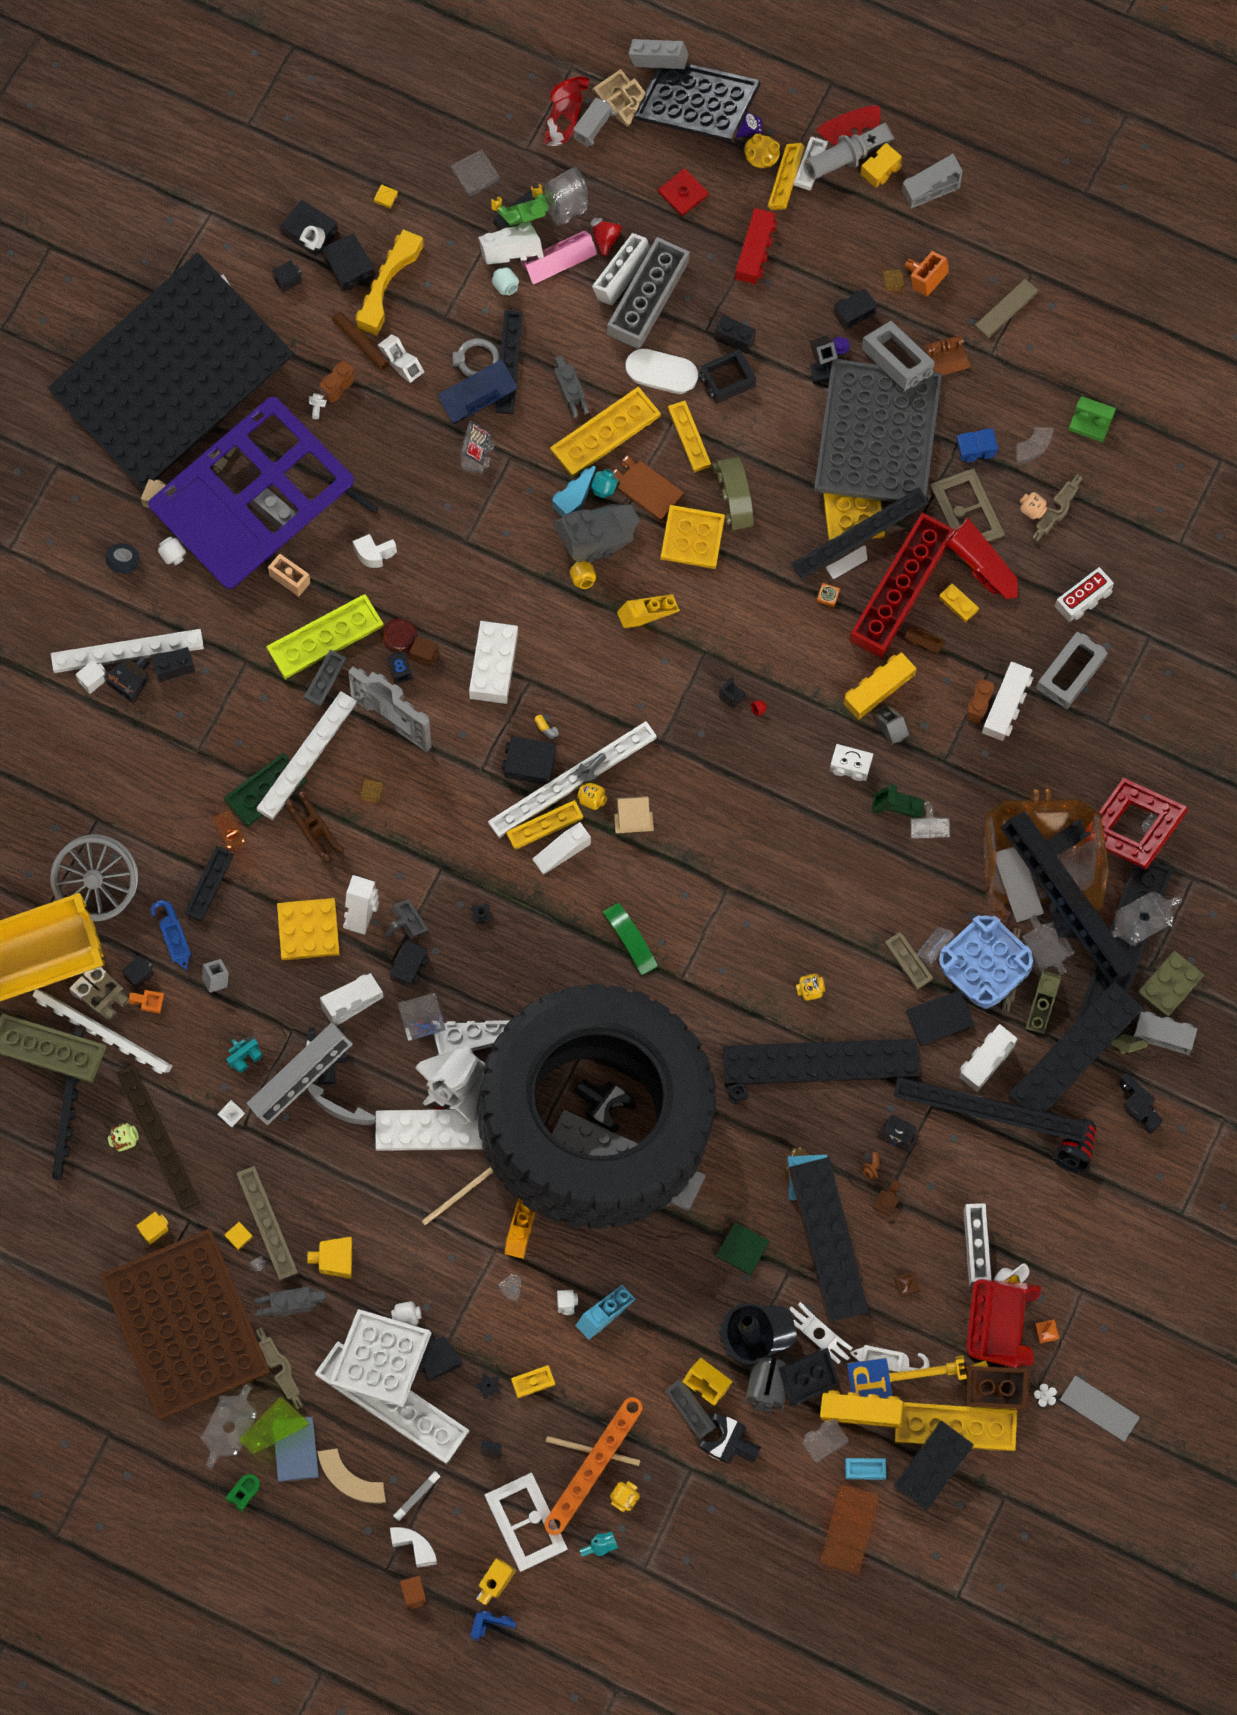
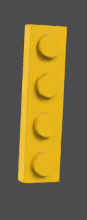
M802 143L786 144L768 203V207L771 210L786 209L805 148Z
M686 401L668 406V411L693 473L710 468L711 462Z
M574 800L506 831V835L513 849L516 850L582 820L583 815Z

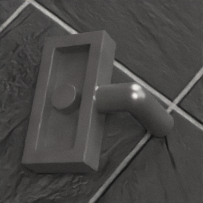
M409 899L392 906L391 909L398 920L391 923L384 933L385 937L390 938L396 929L402 926L410 939L417 938L428 932L427 926Z

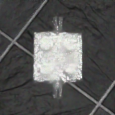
M1036 915L1030 917L1029 920L1034 929L1023 935L1022 940L1025 946H1028L1032 951L1033 960L1039 971L1055 966L1060 975L1067 973L1062 962L1074 955V951L1067 938H1058L1054 928V921L1041 925Z

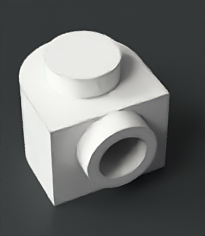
M308 226L304 229L299 240L305 242L304 246L312 250L315 248L321 249L325 240V233L319 227Z
M573 1290L557 1291L558 1313H563V1315L575 1313L574 1307L578 1305L577 1293L574 1294Z

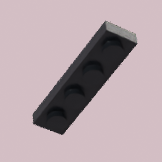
M219 846L215 847L184 912L185 916L203 922L234 857L233 852Z

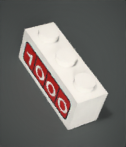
M1099 567L1059 597L1055 607L1069 623L1074 619L1078 620L1084 615L1085 610L1088 608L1090 610L1098 604V600L1102 597L1104 599L1113 592L1114 583Z

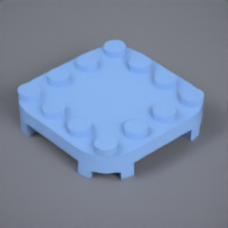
M978 915L947 946L944 945L940 953L939 965L943 974L970 1001L977 1006L988 1009L1004 999L1029 975L1033 967V957L1030 948L1012 934L1000 922L999 918L996 916Z

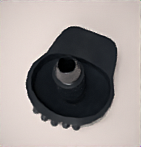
M752 1303L740 1304L733 1307L726 1314L723 1322L720 1323L722 1328L719 1331V1334L722 1335L720 1341L724 1343L723 1348L727 1350L726 1355L731 1356L736 1363L745 1367L755 1365L758 1362L756 1360L758 1358L771 1357L793 1346L797 1339L792 1314L783 1306H760Z

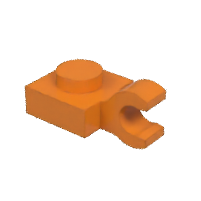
M145 990L144 995L130 993L129 1004L141 1005L142 1011L160 1014L164 993Z

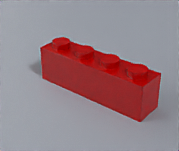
M754 208L737 265L736 280L757 284L758 278H762L764 268H761L763 262L766 263L768 252H766V249L771 247L773 240L771 232L776 230L778 223L775 220L776 213Z

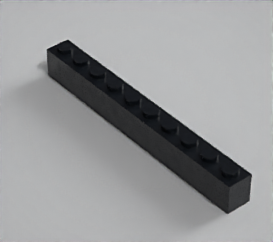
M1023 811L1000 827L1110 984L1118 982L1135 970L1136 967L1028 814Z

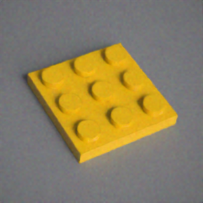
M823 493L828 540H832L882 510L881 501ZM883 531L871 539L884 538L885 532Z
M670 505L660 559L716 569L725 514Z
M335 898L277 903L282 960L340 955Z

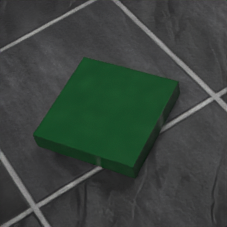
M735 1222L716 1258L751 1276L770 1241Z

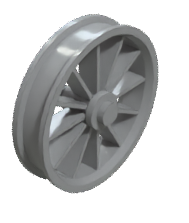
M100 834L84 835L71 841L57 855L51 869V887L56 900L66 898L61 889V884L83 881L84 885L72 895L77 894L84 887H88L89 890L84 900L87 904L91 890L94 889L98 913H89L93 921H103L119 914L132 900L138 885V869L132 854L116 839ZM86 843L90 868L73 849L74 847ZM90 843L105 845L97 868L94 866ZM109 846L118 852L120 856L107 867L101 869L102 860ZM70 852L85 871L62 863L65 855ZM121 858L124 859L129 870L111 874L103 873ZM60 867L84 877L59 881ZM130 875V886L128 889L104 878ZM103 884L126 892L127 895L123 902L119 904ZM99 888L109 898L115 908L106 912L102 911Z

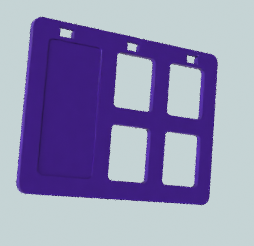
M270 397L154 495L148 504L152 512L226 589H232L354 484V478L278 398ZM262 412L264 416L255 422L253 418ZM271 415H275L299 440L292 449L276 462H272L248 438V435ZM234 447H238L262 472L256 480L237 495L210 469L212 465ZM218 449L220 454L212 459L210 455ZM307 453H312L336 478L329 487L311 501L284 475L286 471ZM270 485H274L298 510V513L275 533H271L247 508V505ZM173 486L175 487L176 491L171 496L165 494Z

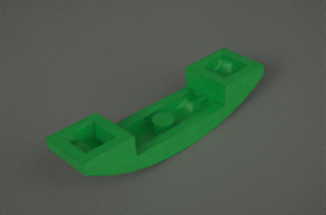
M617 903L604 910L602 914L631 956V961L639 974L643 976L657 968L658 965L650 949L623 907Z

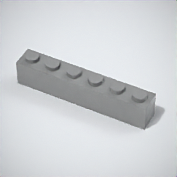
M333 1022L330 1023L247 1102V1105L266 1125H269L353 1045L352 1042Z

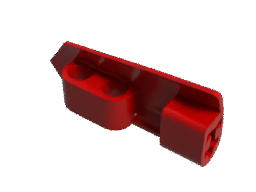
M966 518L964 523L953 531L945 543L973 569V576L988 591L995 595L1001 594L1005 599L1017 598V577L971 520Z

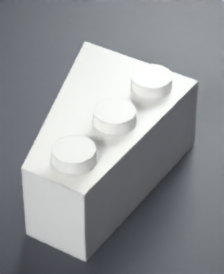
M371 973L368 975L364 974L355 981L320 997L321 1008L329 1021L337 1026L382 999L383 992Z

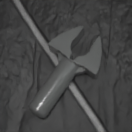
M600 753L589 766H584L581 763L578 768L577 779L583 773L588 772V777L583 780V784L595 781L597 776L594 775V771L606 759V755Z

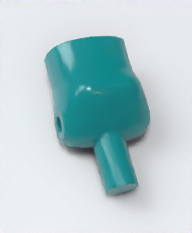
M611 1531L605 1534H596L591 1540L590 1546L579 1550L582 1557L592 1553L596 1556H602L617 1549L618 1546Z

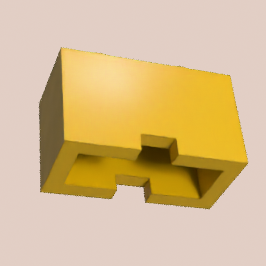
M887 143L876 152L878 155L876 158L870 157L861 166L860 175L875 188L880 184L886 183L889 176L893 172L896 173L902 166V156Z
M700 1358L690 1368L682 1382L692 1390L701 1392L702 1397L715 1406L725 1395L733 1381Z

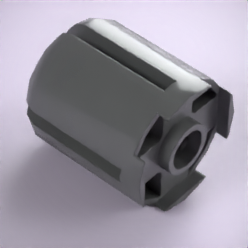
M772 1358L756 1359L758 1362L752 1366L744 1403L746 1405V1402L754 1404V1409L770 1413L772 1409H781V1413L784 1410L787 1393L778 1368L786 1365V1363L776 1359L767 1396L764 1395Z

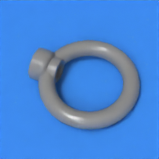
M479 338L466 341L461 345L458 352H452L453 367H459L468 377L477 373L469 369L465 364L464 354L473 346L487 348L493 356V363L499 361L500 354L494 344Z

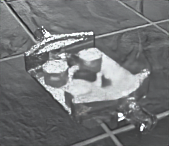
M1152 891L1115 911V930L1111 933L1115 938L1121 937L1132 946H1136L1138 942L1168 926L1171 927L1173 924L1172 908L1182 903L1179 895L1171 900H1166L1159 893ZM1145 912L1149 915L1150 919L1143 921L1140 919L1139 914Z
M244 1384L238 1396H220V1401L203 1435L200 1437L211 1454L205 1464L207 1467L213 1469L217 1458L236 1457L257 1416L256 1411L247 1402V1397L252 1389L251 1386ZM231 1422L235 1425V1429L227 1433L223 1429L224 1425Z

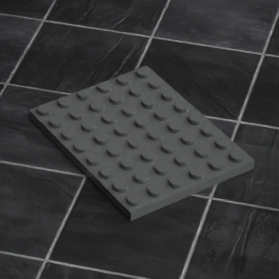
M839 359L832 360L814 492L894 503L920 487L926 497L942 374L933 372L929 378L923 379L916 386L904 390L876 364Z

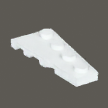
M510 1020L485 1021V1023H475V1021L456 1023L455 1021H447V1023L433 1022L432 1024L431 1022V1025L437 1026L433 1034L438 1053L441 1055L455 1049H463L464 1047H468L472 1051L492 1047L496 1038L504 1031V1027Z

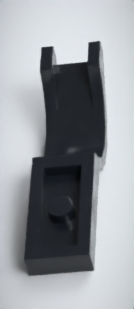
M1081 818L1071 823L1061 832L1046 839L1057 856L1091 835L1089 831L1086 832L1081 824L1083 820Z

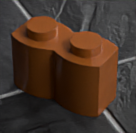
M341 361L334 367L331 374L323 378L320 383V393L324 395L328 402H335L341 396L343 390L353 384L355 380L354 368L346 361Z
M983 679L977 682L973 697L968 705L967 720L977 724L984 720L987 707L993 695L994 683Z

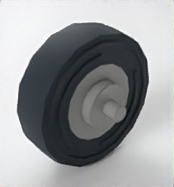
M114 544L107 550L105 561L111 570L118 573H129L137 568L139 553L133 546L128 544Z

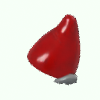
M596 217L591 221L594 239L602 256H608L611 247L620 235L622 226L619 223L602 222L603 218L597 219Z

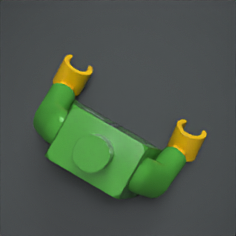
M538 184V189L531 187L532 196L536 199L508 208L502 206L501 197H497V201L491 199V209L498 211L503 219L508 222L509 226L546 216L545 212L549 210V204L543 195L540 184Z

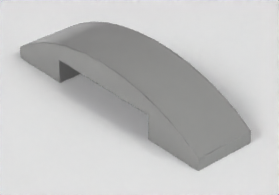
M313 1083L306 1088L313 1101L330 1115L353 1124H375V1116L358 1107L353 1114L323 1098L325 1095L324 1089Z

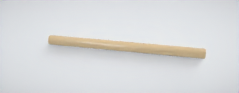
M491 1167L421 1222L424 1225L428 1224L493 1173Z
M549 1436L546 1438L548 1443L590 1453L593 1449L592 1447ZM614 1454L611 1458L637 1466L640 1464L638 1459Z

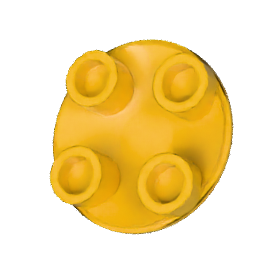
M755 134L745 144L744 155L751 165L758 168H768L778 161L780 146L778 142L768 136Z

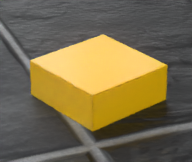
M240 1222L225 1234V1237L237 1250L241 1249L253 1238Z

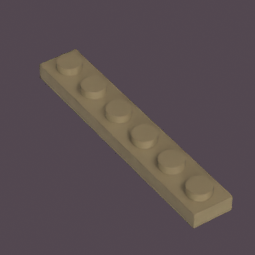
M255 1166L236 1173L279 1281L281 1282L298 1275Z

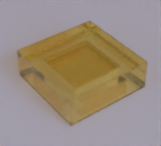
M901 269L883 271L885 290L904 288Z
M364 779L360 799L379 802L383 783Z

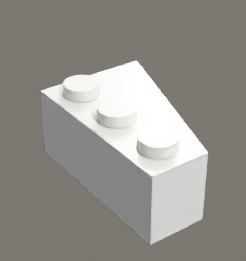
M524 222L517 226L504 228L500 231L478 237L481 253L487 265L510 262L512 258H521V261L527 260L529 256H538V259L544 258L540 238L531 222Z
M355 875L352 876L346 893L345 907L349 908V911L344 914L346 920L343 928L365 935L373 912L377 911L379 906L378 889H376L374 881Z
M999 1024L993 1033L990 1032L981 1048L977 1047L971 1055L973 1058L961 1066L959 1078L978 1092L1013 1051L1018 1038Z

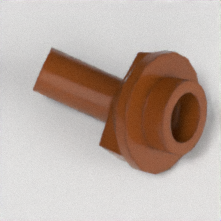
M873 1152L872 1164L864 1163L862 1165V1173L867 1179L876 1180L878 1178L879 1153Z

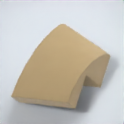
M621 69L592 89L597 98L605 100L611 105V109L616 112L614 116L625 126L630 125L646 93L635 78L630 81Z

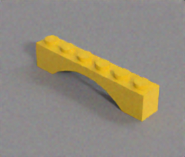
M404 229L400 235L396 236L393 250H389L385 265L382 264L380 267L378 279L373 281L371 292L365 296L364 306L362 310H358L355 317L357 328L376 336L385 322L382 302L388 283L400 269L417 260L424 246L423 237Z

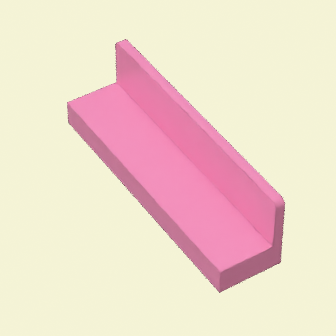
M584 230L542 250L544 258L538 259V256H529L527 260H520L522 267L528 271L532 284H536L597 255V251L591 235Z

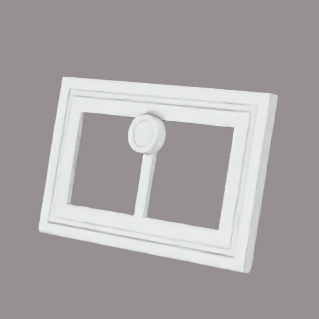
M532 1473L484 1495L520 1572L568 1550L561 1534L557 1536L548 1534L553 1544L526 1557L513 1530L530 1522L534 1524L539 1523L540 1520L544 1524L550 1514V1510ZM527 1488L537 1511H532L528 1519L511 1526L499 1500ZM551 1520L549 1528L553 1531L558 1530L555 1521Z

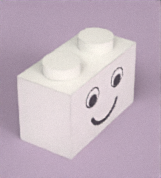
M836 744L830 771L838 776L846 775L856 781H866L873 754Z

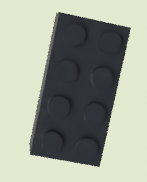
M940 1420L893 1484V1487L924 1510H928L974 1444Z

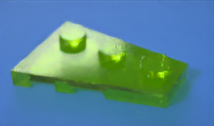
M280 1396L239 1439V1442L255 1455L309 1426L310 1423Z

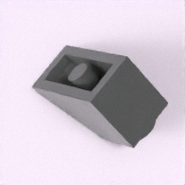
M889 704L871 712L884 736L890 742L898 743L909 736L903 716Z

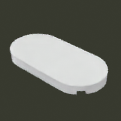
M638 349L632 352L626 360V372L630 379L637 384L675 394L686 393V391L692 390L697 384V368L687 359L650 349Z

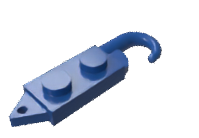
M159 900L152 905L151 915L155 916L157 907H165L168 916L161 921L160 929L173 963L176 962L187 970L191 953L175 910L170 902Z

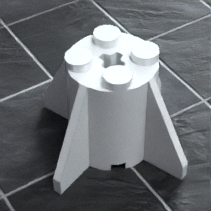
M468 1047L455 1049L419 1062L415 1068L429 1081L427 1086L430 1088L428 1090L429 1096L424 1100L423 1104L426 1106L434 1101L441 1106L447 1104L450 1106L449 1109H456L468 1122H471L476 1115L485 1063L480 1061Z

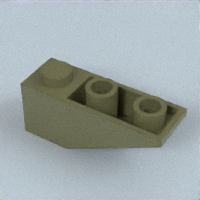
M1042 970L1025 1029L1042 1034L1045 1033L1061 975Z

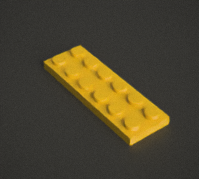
M637 387L550 447V451L573 478L661 417V413L643 391Z
M903 1402L902 1428H895V1443L922 1445L937 1423L942 1420L973 1443L972 1449L1015 1452L1017 1410Z

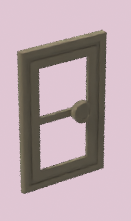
M974 468L930 484L949 527L956 529L960 526L957 517L961 518L966 512L981 507L991 527V530L981 533L985 539L990 542L1005 536ZM969 481L979 503L965 509L962 506H957L953 511L944 490Z

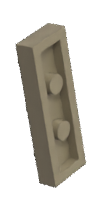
M901 932L884 942V945L916 990L933 981V977Z

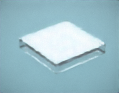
M482 149L451 165L452 172L468 196L500 181V176Z

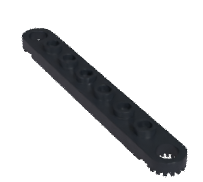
M75 1028L74 1036L84 1038V1029ZM68 1075L53 1164L55 1171H52V1178L54 1180H62L65 1157H69L70 1146H67L68 1139L72 1138L73 1127H70L71 1120L75 1119L76 1109L73 1108L74 1101L78 1099L76 1085L81 1080Z

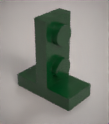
M890 784L873 795L872 813L879 814L887 810L917 819L923 817L924 799L899 793L895 785Z

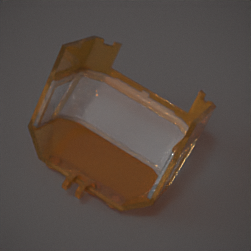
M1034 789L1033 800H1004L985 815L983 831L987 909L992 912L996 911L1003 920L1006 919L1004 903L1010 902L996 864L997 852L1011 848L1013 845L1000 827L1010 818L1023 811L1028 814L1045 840L1061 832L1080 818L1083 820L1081 823L1086 832L1089 831L1091 835L1057 857L1093 908L1098 910L1103 907L1109 867L1100 812L1080 799L1051 800L1050 789L1045 790V800H1039V790ZM1030 871L1040 903L1051 902L1052 900Z

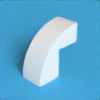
M390 335L378 344L379 349L390 361L392 367L408 382L411 383L424 373L418 359L405 351L398 337Z
M390 1528L393 1547L413 1544L417 1568L437 1564L434 1551L424 1537L410 1529Z

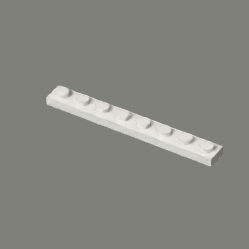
M201 629L54 652L51 653L53 671L58 673L83 669L92 660L97 665L99 663L107 665L120 663L126 658L132 661L138 660L141 656L151 658L188 647L189 651L204 649Z
M343 692L338 694L258 805V812L274 820L357 704L355 699Z
M36 989L32 995L37 999L36 1002L38 1004L54 1008V1013L62 1017L66 1015L70 1018L69 1021L77 1026H80V1024L85 1026L86 1031L96 1036V1034H99L107 1044L112 1045L114 1043L119 1046L118 1050L127 1055L129 1053L135 1055V1060L142 1064L147 1062L152 1065V1070L160 1074L162 1072H170L173 1065L47 992Z

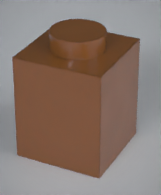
M420 1576L400 1581L406 1607H411V1609L423 1607V1603H426V1598Z

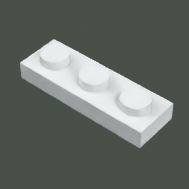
M811 136L797 172L794 186L811 191L815 180L810 179L804 169V161L826 151L828 141Z

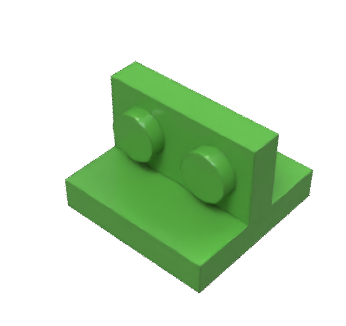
M1081 396L1068 430L1103 443L1116 408Z

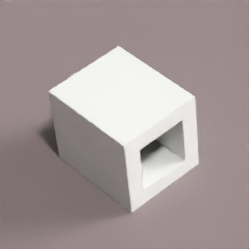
M92 660L75 675L81 686L91 694L105 682L106 670L100 663L97 665Z

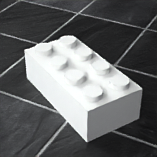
M480 621L469 689L470 699L507 704L518 638V626Z

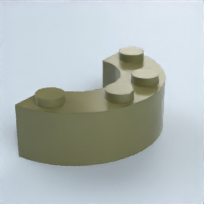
M736 456L715 461L712 464L714 475L717 474L719 484L723 485V490L721 491L723 500H726L727 514H725L727 525L731 526L732 531L752 527L754 519L751 496L740 458Z

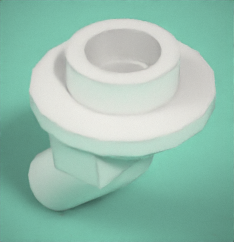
M313 393V396H309V404L313 405L312 418L315 420L319 419L320 406L325 407L327 399H324V395Z

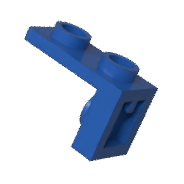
M482 1611L481 1614L476 1613L470 1638L471 1640L479 1641L480 1636L484 1637L486 1630L484 1622L511 1629L516 1628V1622H513V1618L501 1616V1619L493 1617V1613Z

